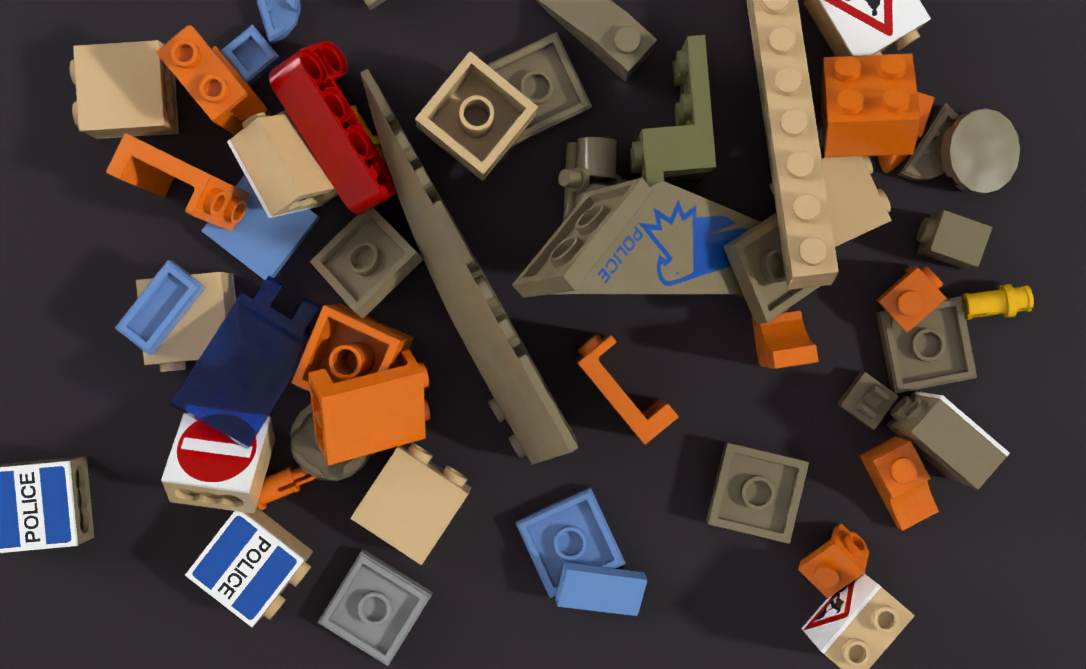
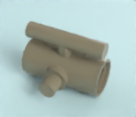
M603 137L579 138L577 142L566 143V165L558 177L559 184L565 187L563 222L589 191L629 181L621 179V176L616 174L617 140Z

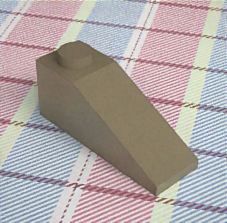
M535 0L624 82L628 80L654 50L657 39L629 13L611 0Z

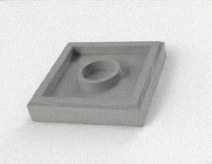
M363 549L317 623L389 666L433 592Z

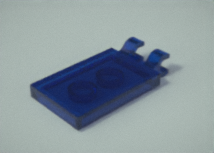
M269 275L263 281L253 299L243 293L239 295L170 402V405L245 449L249 448L297 370L311 336L305 330L319 309L317 305L305 298L302 303H299L289 319L269 307L283 286L282 283Z

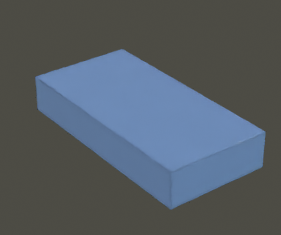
M167 260L116 325L115 329L148 355H152L206 287L174 261Z
M564 562L555 600L557 607L638 616L648 579L644 572Z

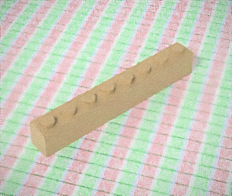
M746 0L787 290L832 285L839 270L798 0Z

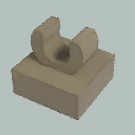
M860 371L837 405L868 428L875 430L899 396L866 372Z

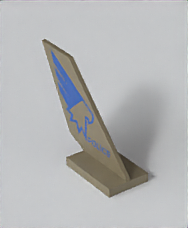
M643 178L630 180L589 191L514 281L512 286L523 298L540 295H743L723 246L761 222L665 181H659L649 186Z

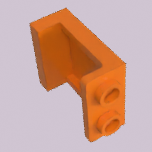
M186 26L156 51L158 56L209 118L233 135L244 129L242 123L247 118L261 112H265L267 116L272 113L227 60L217 46L211 49L193 26Z
M124 133L106 170V173L164 198L174 178H177L194 187V193L185 212L229 231H232L236 223L240 222L244 217L247 209L246 202L250 196L249 193Z
M595 334L577 349L582 356L576 362L637 437L646 445L679 418V416L667 402L660 398L641 413L599 362V357L617 341L612 335H606L602 339L599 334Z
M410 350L400 352V367L337 383L332 382L326 369L308 373L315 440L328 466L426 439L425 421L430 420V410L424 397V388L429 387V377L425 365L422 362L418 363Z

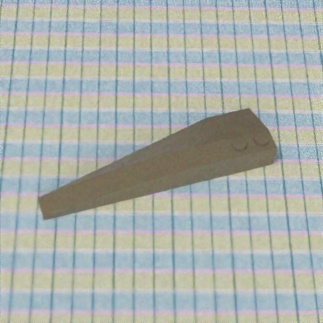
M368 69L360 72L382 151L414 239L450 318L494 397L488 401L494 415L500 423L507 420L514 432L508 438L520 459L527 456L533 465L575 451L579 447L572 429L376 80Z

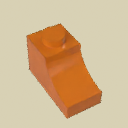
M787 309L770 322L755 324L753 317H751L759 366L777 369L819 362L816 344L810 340L806 332L801 310L788 312Z
M895 436L859 455L898 529L903 531L939 512L928 485V480L931 478L911 441Z

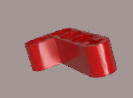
M322 41L302 48L269 72V82L343 203L351 212L361 215L396 194V189L386 163L335 82L348 71L344 54L334 43Z

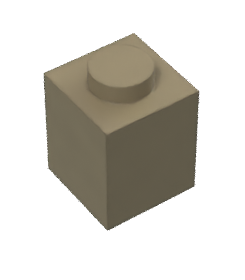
M946 210L930 214L929 218L926 217L918 230L917 241L920 242L917 253L961 269L977 268L981 262L993 227Z

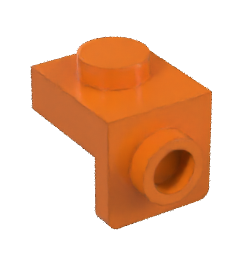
M908 266L904 270L906 274L876 299L907 333L947 299L939 290L943 286L942 281L928 267L920 270L916 266Z
M839 524L834 528L829 541L800 561L798 570L828 599L865 573L869 550L864 540L858 534L850 532L843 524Z

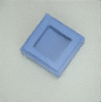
M253 24L221 50L227 60L250 86L282 60Z

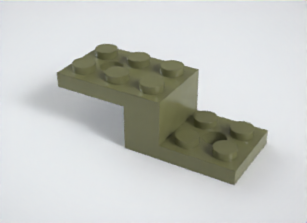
M705 35L687 36L682 49L676 53V61H672L673 86H680L681 93L680 102L675 103L676 126L642 129L636 142H632V148L629 149L631 174L638 173V178H643L649 186L659 181L704 179L716 168Z

